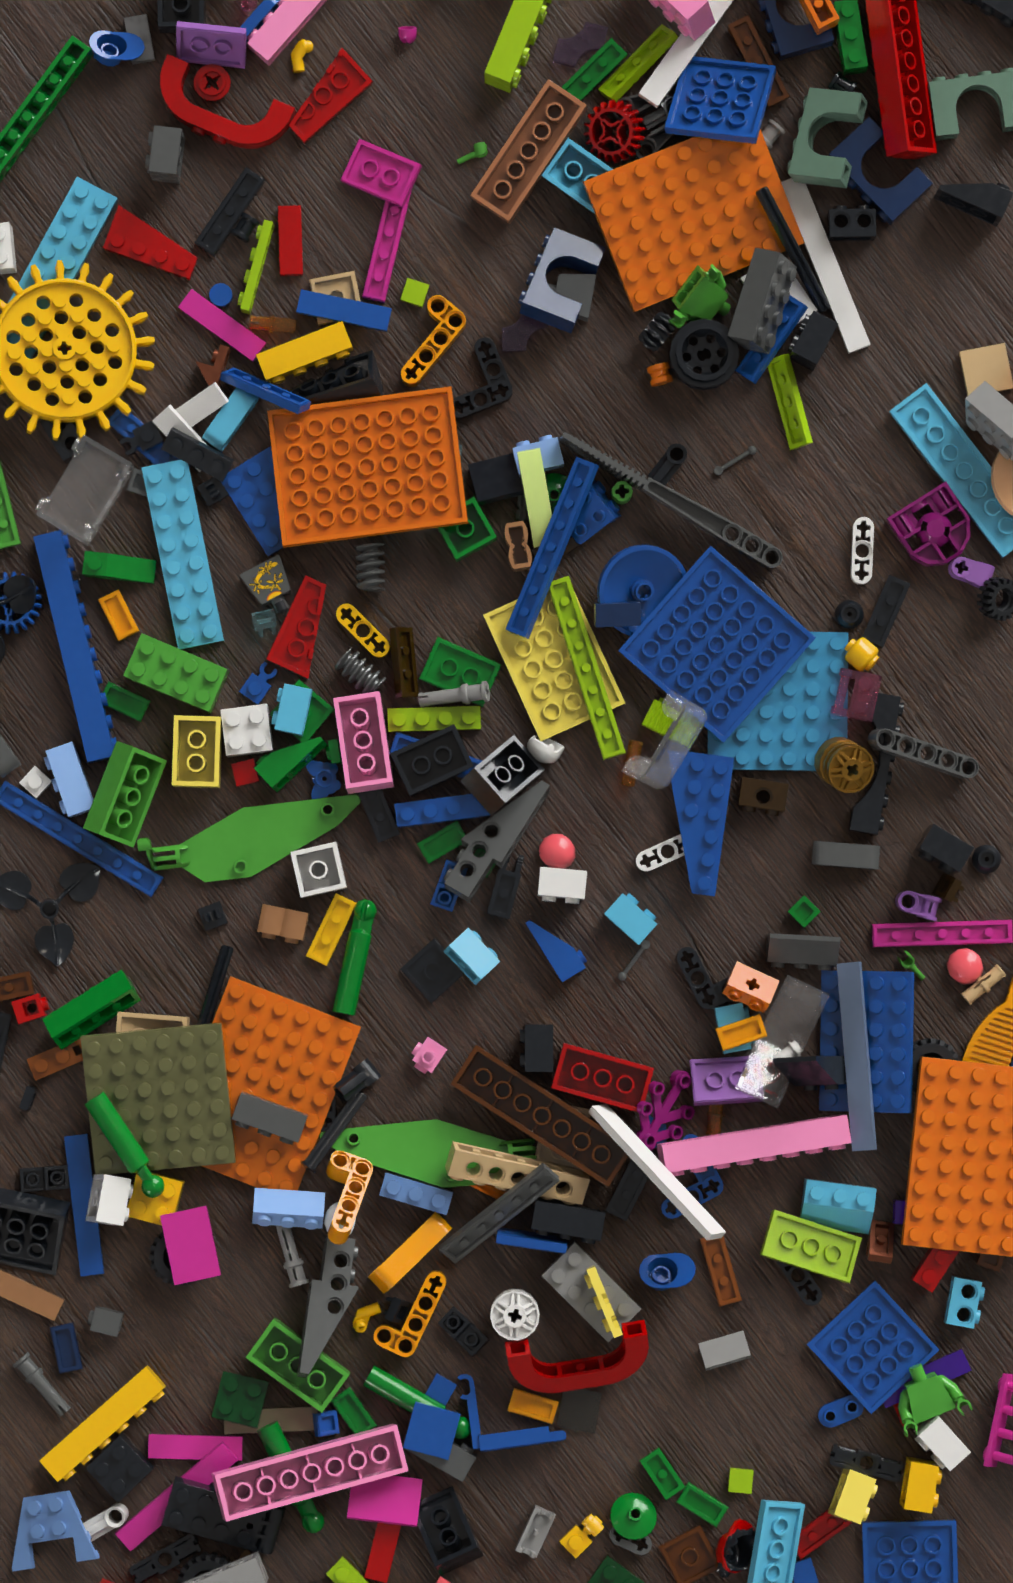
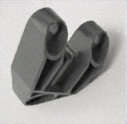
M638 94L620 99L624 101V106L626 104L632 105L631 111H639L636 117H640L656 108L639 97ZM666 95L658 110L643 117L644 120L642 122L647 131L667 120L669 113L667 108L672 103L673 96ZM612 112L615 121L623 119L616 112ZM664 124L650 132L644 140H640L638 143L641 147L649 146L653 154L663 150L676 134L665 133ZM635 149V152H636V155H635V156H636V158H637V159L643 158V157L639 154V149Z

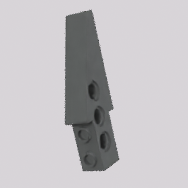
M543 781L539 782L462 837V846L466 847V850L462 849L456 858V861H458L454 869L450 868L444 877L446 881L444 883L445 888L470 903L492 866L495 864L503 868L550 793V785ZM490 829L498 832L494 838H489L485 834ZM477 849H484L486 851L482 857H476L473 853ZM465 868H470L474 871L469 877L463 876L461 872Z
M328 1235L325 1238L319 1280L312 1279L309 1283L297 1369L298 1377L306 1378L359 1288L358 1286L350 1285V1283L354 1282L355 1269H352L353 1260H357L358 1246H355L356 1239L348 1238L344 1244L338 1245L332 1243ZM334 1258H342L345 1262V1267H337L334 1264ZM331 1281H339L342 1289L340 1291L334 1290L331 1287ZM328 1304H336L339 1312L337 1314L330 1313Z

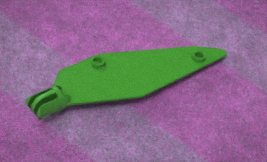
M353 794L243 807L181 844L151 848L152 852L175 850V854L153 856V862L176 860V863L153 866L154 871L184 868L203 882L252 877L291 854L290 852L296 851L338 826L360 804L361 799L358 795ZM326 805H330L332 807V811L329 814H326L323 811V808Z
M438 1119L346 1128L331 1147L336 1151H345L370 1161L372 1166L441 1188L476 1185L470 1180L463 1179V1181H457L447 1175L445 1165L452 1141L537 1160L536 1155H530L536 1153V1147L526 1146L535 1144L534 1138L505 1141ZM326 1131L320 1133V1139ZM352 1136L358 1137V1141L352 1143L350 1142V1138ZM472 1162L468 1164L467 1168H474L478 1163ZM494 1167L489 1173H496L500 1168Z

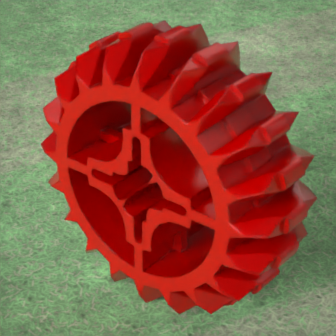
M609 100L608 104L601 102L600 108L594 107L593 111L595 114L587 115L591 122L584 124L585 127L589 128V131L584 132L583 135L589 136L590 139L585 144L593 145L590 152H598V159L604 157L605 162L613 160L614 163H619L621 159L627 161L628 155H636L634 148H641L638 140H644L645 137L640 135V131H645L646 128L639 127V123L644 119L636 118L639 111H631V104L624 106V101L618 100L617 103L615 100ZM616 112L624 118L615 122L613 119H609L607 115ZM600 125H601L602 128H603V133H602L601 136H600ZM628 126H629V137L626 136V129H627ZM617 127V135L612 136V128ZM614 141L616 144H620L622 148L614 151L605 145Z

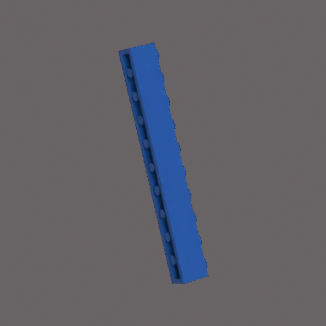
M58 530L33 536L87 762L90 764L110 759L117 739L116 737L112 738L110 729L114 728L111 715H107L105 706H108L106 693H101L99 685L103 683L100 670L95 669L94 661H98L95 648H90L89 644L92 634L90 626L85 625L83 616H87L84 602L80 603L78 598L81 588L79 581L74 580L72 571H76L73 557L69 558L67 549L71 548L68 535H63V532Z

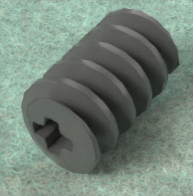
M365 543L356 547V551L362 553L356 556V560L362 562L356 565V569L362 571V573L356 575V579L363 581L356 584L358 589L367 592L386 591V589L379 587V584L385 582V579L379 578V575L385 573V570L379 568L380 565L385 564V561L378 559L379 556L385 554L384 551L378 550V547L385 544Z
M351 647L336 663L335 670L338 671L344 668L341 675L343 677L350 675L348 680L350 684L357 681L355 685L356 690L364 687L362 694L375 692L387 678L378 679L379 670L371 673L373 665L370 664L365 667L364 664L367 659L358 660L360 652L357 651L351 654L353 648Z

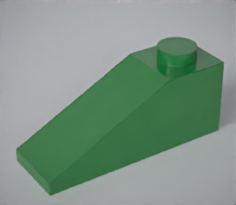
M85 551L82 574L85 577L154 584L157 561Z
M317 737L273 751L268 755L262 756L257 761V766L254 769L272 789L278 792L328 744L321 737Z

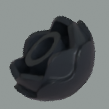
M852 600L841 602L835 609L836 622L839 626L847 629L856 628L863 621V608L859 603Z
M982 845L974 850L972 864L980 873H992L999 868L1001 855L994 846Z

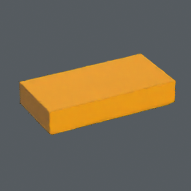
M119 589L98 599L118 641L140 632Z
M760 1014L715 1029L723 1051L767 1036Z
M514 1388L507 1411L553 1424L559 1401Z

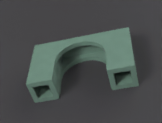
M1005 68L1000 70V73L991 74V71H982L977 73L978 76L970 77L968 74H959L954 76V79L947 80L945 77L933 78L928 83L935 141L958 137L959 127L956 103L961 95L972 90H980L990 94L996 100L999 107L1002 132L1013 131V68Z
M809 88L808 95L804 97L803 116L798 121V136L793 141L792 160H789L787 165V172L794 182L847 188L852 169L848 160L842 157L825 156L815 153L813 142L817 132L830 122L843 121L863 124L868 102L862 93Z

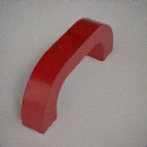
M167 54L160 73L161 92L173 116L184 125L192 128L191 131L203 137L207 134L213 137L212 140L224 146L228 143L239 148L256 149L272 144L288 130L289 124L296 114L295 107L273 99L266 116L258 123L252 125L238 124L193 105L183 94L184 82L190 70L189 63Z
M645 1320L621 1323L623 1332L622 1342L616 1350L609 1354L558 1363H545L537 1360L531 1354L528 1338L505 1342L510 1372L521 1385L542 1393L574 1391L622 1381L634 1374L647 1357L649 1343Z

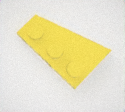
M595 1265L586 1268L588 1274L584 1275L588 1288L593 1287L597 1296L593 1297L597 1310L602 1309L606 1318L602 1319L606 1332L611 1331L614 1338L623 1335Z

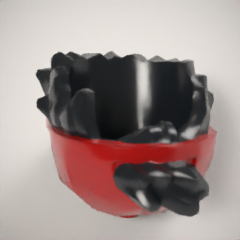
M736 1520L729 1532L719 1538L716 1547L717 1572H720V1577L727 1578L730 1573H738L748 1569V1565L751 1563L756 1530L745 1520Z

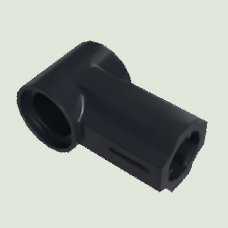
M672 444L647 477L666 486L681 465L685 463L687 459L686 448L681 444ZM675 449L680 450L683 453V458L679 461L672 460L670 457L671 451Z
M368 1058L351 1070L350 1074L333 1086L336 1095L344 1102L348 1101L363 1088L369 1087L381 1077V1074Z

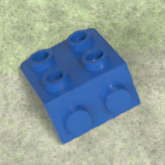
M595 479L571 534L578 544H583L606 525L615 522L621 517V514L618 512L620 508L617 503L607 497L605 487L600 481L596 482Z

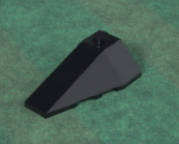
M371 350L344 360L345 365L335 370L331 367L325 370L326 374L319 379L310 378L288 391L310 400V405L382 396L383 384L375 355Z

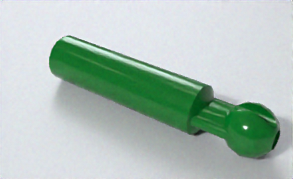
M360 900L354 907V918L351 931L348 934L332 1010L334 1012L353 1016L356 1013L372 937L370 934L373 920L377 913L375 904L370 900Z
M105 1092L100 1093L85 1103V1107L129 1173H137L141 1178L143 1193L150 1198H156L161 1195L165 1186L163 1179L157 1175H152L147 1167L150 1161Z
M375 1365L363 1384L364 1387L411 1414L415 1401L446 1409L444 1404ZM460 1416L455 1438L464 1439L471 1432L470 1421L466 1417Z
M278 1421L257 1430L269 1457L292 1451ZM312 1498L292 1503V1506L297 1507L302 1517V1527L307 1532L317 1533L322 1530L325 1523L324 1516L317 1511Z

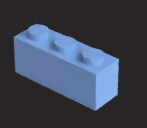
M386 1172L379 1196L447 1215L454 1191Z

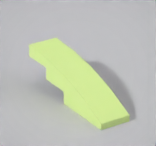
M540 448L517 452L534 548L540 546L552 517Z

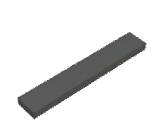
M542 1163L440 1244L439 1251L456 1264L560 1181L559 1176Z

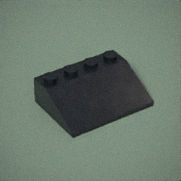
M0 1188V1264L56 1276L68 1222L70 1202Z

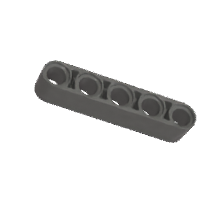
M875 729L868 735V744L874 750L957 778H972L979 771V764L972 757L890 729ZM880 734H883L885 738L883 745L878 740ZM901 741H904L906 745L904 752L899 747ZM922 748L926 750L925 759H922L920 755ZM943 755H945L947 758V764L945 766H943L941 762V758ZM964 762H966L968 766V770L966 773H964L962 770V765Z

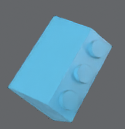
M567 138L541 176L594 213L583 181L613 169Z
M805 1178L800 1218L840 1231L869 1234L877 1189L874 1187Z

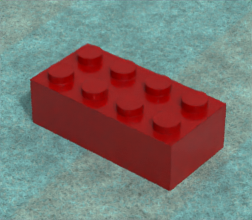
M563 1043L551 1088L637 1112L638 1103L646 1100L654 1068Z

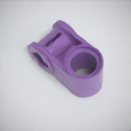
M958 557L948 565V572L952 578L980 588V586L985 587L983 582L986 580L990 581L989 578L993 576L995 567L966 557ZM962 563V568L965 571L958 573V568L955 565Z
M903 891L896 896L895 905L900 911L926 920L937 921L935 916L939 903H942L941 898L913 891ZM904 895H909L912 898V905L909 908H905L902 905L901 901Z

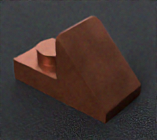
M220 344L219 350H214L211 360L214 366L196 361L208 386L216 382L220 387V376L225 371L231 352L229 347Z
M872 1220L866 1248V1255L869 1261L891 1264L893 1258L894 1223Z

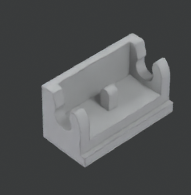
M744 1331L698 1343L706 1371L751 1358Z
M535 1504L515 1546V1551L526 1553L531 1558H537L556 1514Z

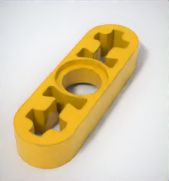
M342 604L338 607L336 611L337 620L374 657L383 658L389 653L390 645L388 640L353 605ZM343 609L346 611L351 609V616L355 620L357 617L361 618V620L354 624L352 629L349 627L352 624L349 619H341L343 616L341 611ZM361 624H365L370 628V633L366 637H359L356 633L357 627ZM374 633L378 635L374 639L379 644L385 643L383 646L385 651L383 653L381 651L374 652L375 646L371 641L369 645L365 643L372 638Z

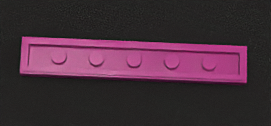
M412 190L403 208L385 201L362 295L364 299L385 303Z
M1012 920L872 924V948L1013 943Z
M222 1441L181 1477L210 1485L213 1482L211 1473L230 1468L238 1461V1458ZM173 1484L115 1532V1535L130 1552L161 1526Z

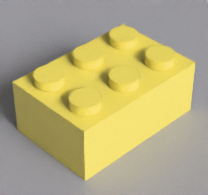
M174 715L172 786L220 788L222 754L221 717Z

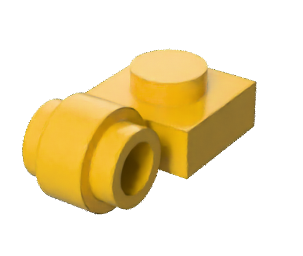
M589 1514L581 1523L584 1526L583 1529L576 1524L559 1540L575 1558L593 1542L588 1535L592 1534L595 1537L604 1528L602 1521L596 1515Z

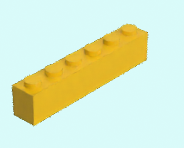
M147 1365L39 1460L40 1463L57 1482L62 1478L67 1481L76 1473L73 1469L79 1463L85 1465L94 1457L91 1453L97 1447L102 1450L112 1441L109 1436L115 1431L120 1434L129 1426L126 1421L133 1415L137 1419L147 1410L145 1405L150 1400L155 1403L165 1394L162 1390L166 1385Z

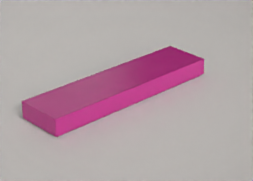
M193 289L190 290L178 306L181 311L252 362L257 358L256 354L260 353L267 344Z
M149 1434L148 1458L201 1460L223 1441L238 1458V1461H242L243 1436Z

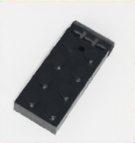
M175 1476L161 1525L250 1551L272 1554L286 1508L281 1506L226 1522L222 1519L215 1487Z

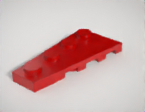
M343 48L340 49L337 57L329 65L324 76L316 84L313 92L289 124V128L304 144L373 84L370 77Z
M118 205L103 249L191 280L198 257Z
M307 575L304 576L266 657V660L306 679L309 678L326 584Z

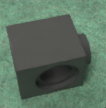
M96 1306L95 1311L90 1310L87 1324H91L90 1331L118 1337L125 1312Z

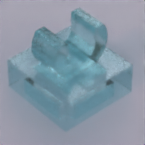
M274 608L251 613L254 630L258 631L260 637H264L263 629L267 628L272 630L273 635L276 634L275 626H277Z

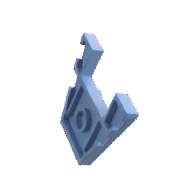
M70 1490L23 1498L12 1571L35 1568L32 1543L70 1537L74 1539L77 1562L100 1558L98 1551L93 1547L89 1531H86L81 1521L82 1516Z

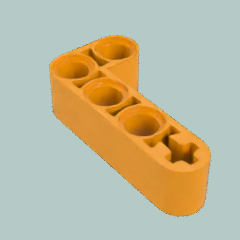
M441 295L432 296L427 303L429 315L439 324L401 370L402 382L408 387H415L421 383L466 327V318L463 312ZM436 302H440L444 305V309L441 312H434L431 306ZM452 317H459L462 323L458 327H453L449 324V321ZM437 335H445L447 342L443 345L436 344L434 339ZM424 352H429L433 358L430 362L424 363L420 360V355ZM414 362H416L419 366V368L415 372L416 379L411 377L408 380L406 372L409 371L410 373H412L416 369V364H414Z
M345 1151L333 1152L326 1168L327 1176L330 1179L345 1184L328 1230L329 1240L338 1245L344 1244L348 1240L373 1172V1166L370 1161ZM339 1224L344 1225L343 1229L338 1228Z
M434 1212L368 1278L385 1294L452 1227L439 1213Z
M431 1271L426 1276L401 1330L388 1324H381L376 1328L374 1341L377 1345L402 1357H409L415 1352L446 1286V1277L441 1271ZM439 1276L442 1285L435 1287L433 1293H438L437 1297H435L432 1293L424 1291V1288L430 1290L432 1282L429 1279ZM422 1297H429L433 1304L431 1308L423 1309L419 1305V1300ZM413 1318L420 1319L422 1322L421 1329L412 1330L409 1326V1321ZM382 1329L388 1330L391 1333L390 1340L386 1342L381 1341L378 1338V1332ZM404 1339L409 1340L412 1343V1349L408 1352L402 1351L399 1348L400 1341Z

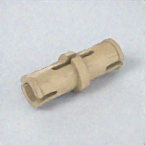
M996 964L995 967L984 976L979 977L961 995L971 1005L985 992L989 993L991 991L990 988L1003 977H1006V974Z

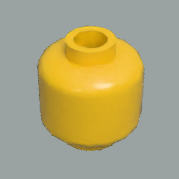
M864 637L859 638L857 641L852 639L844 648L847 651L845 660L859 672L869 671L880 658L877 656L879 652L877 647Z

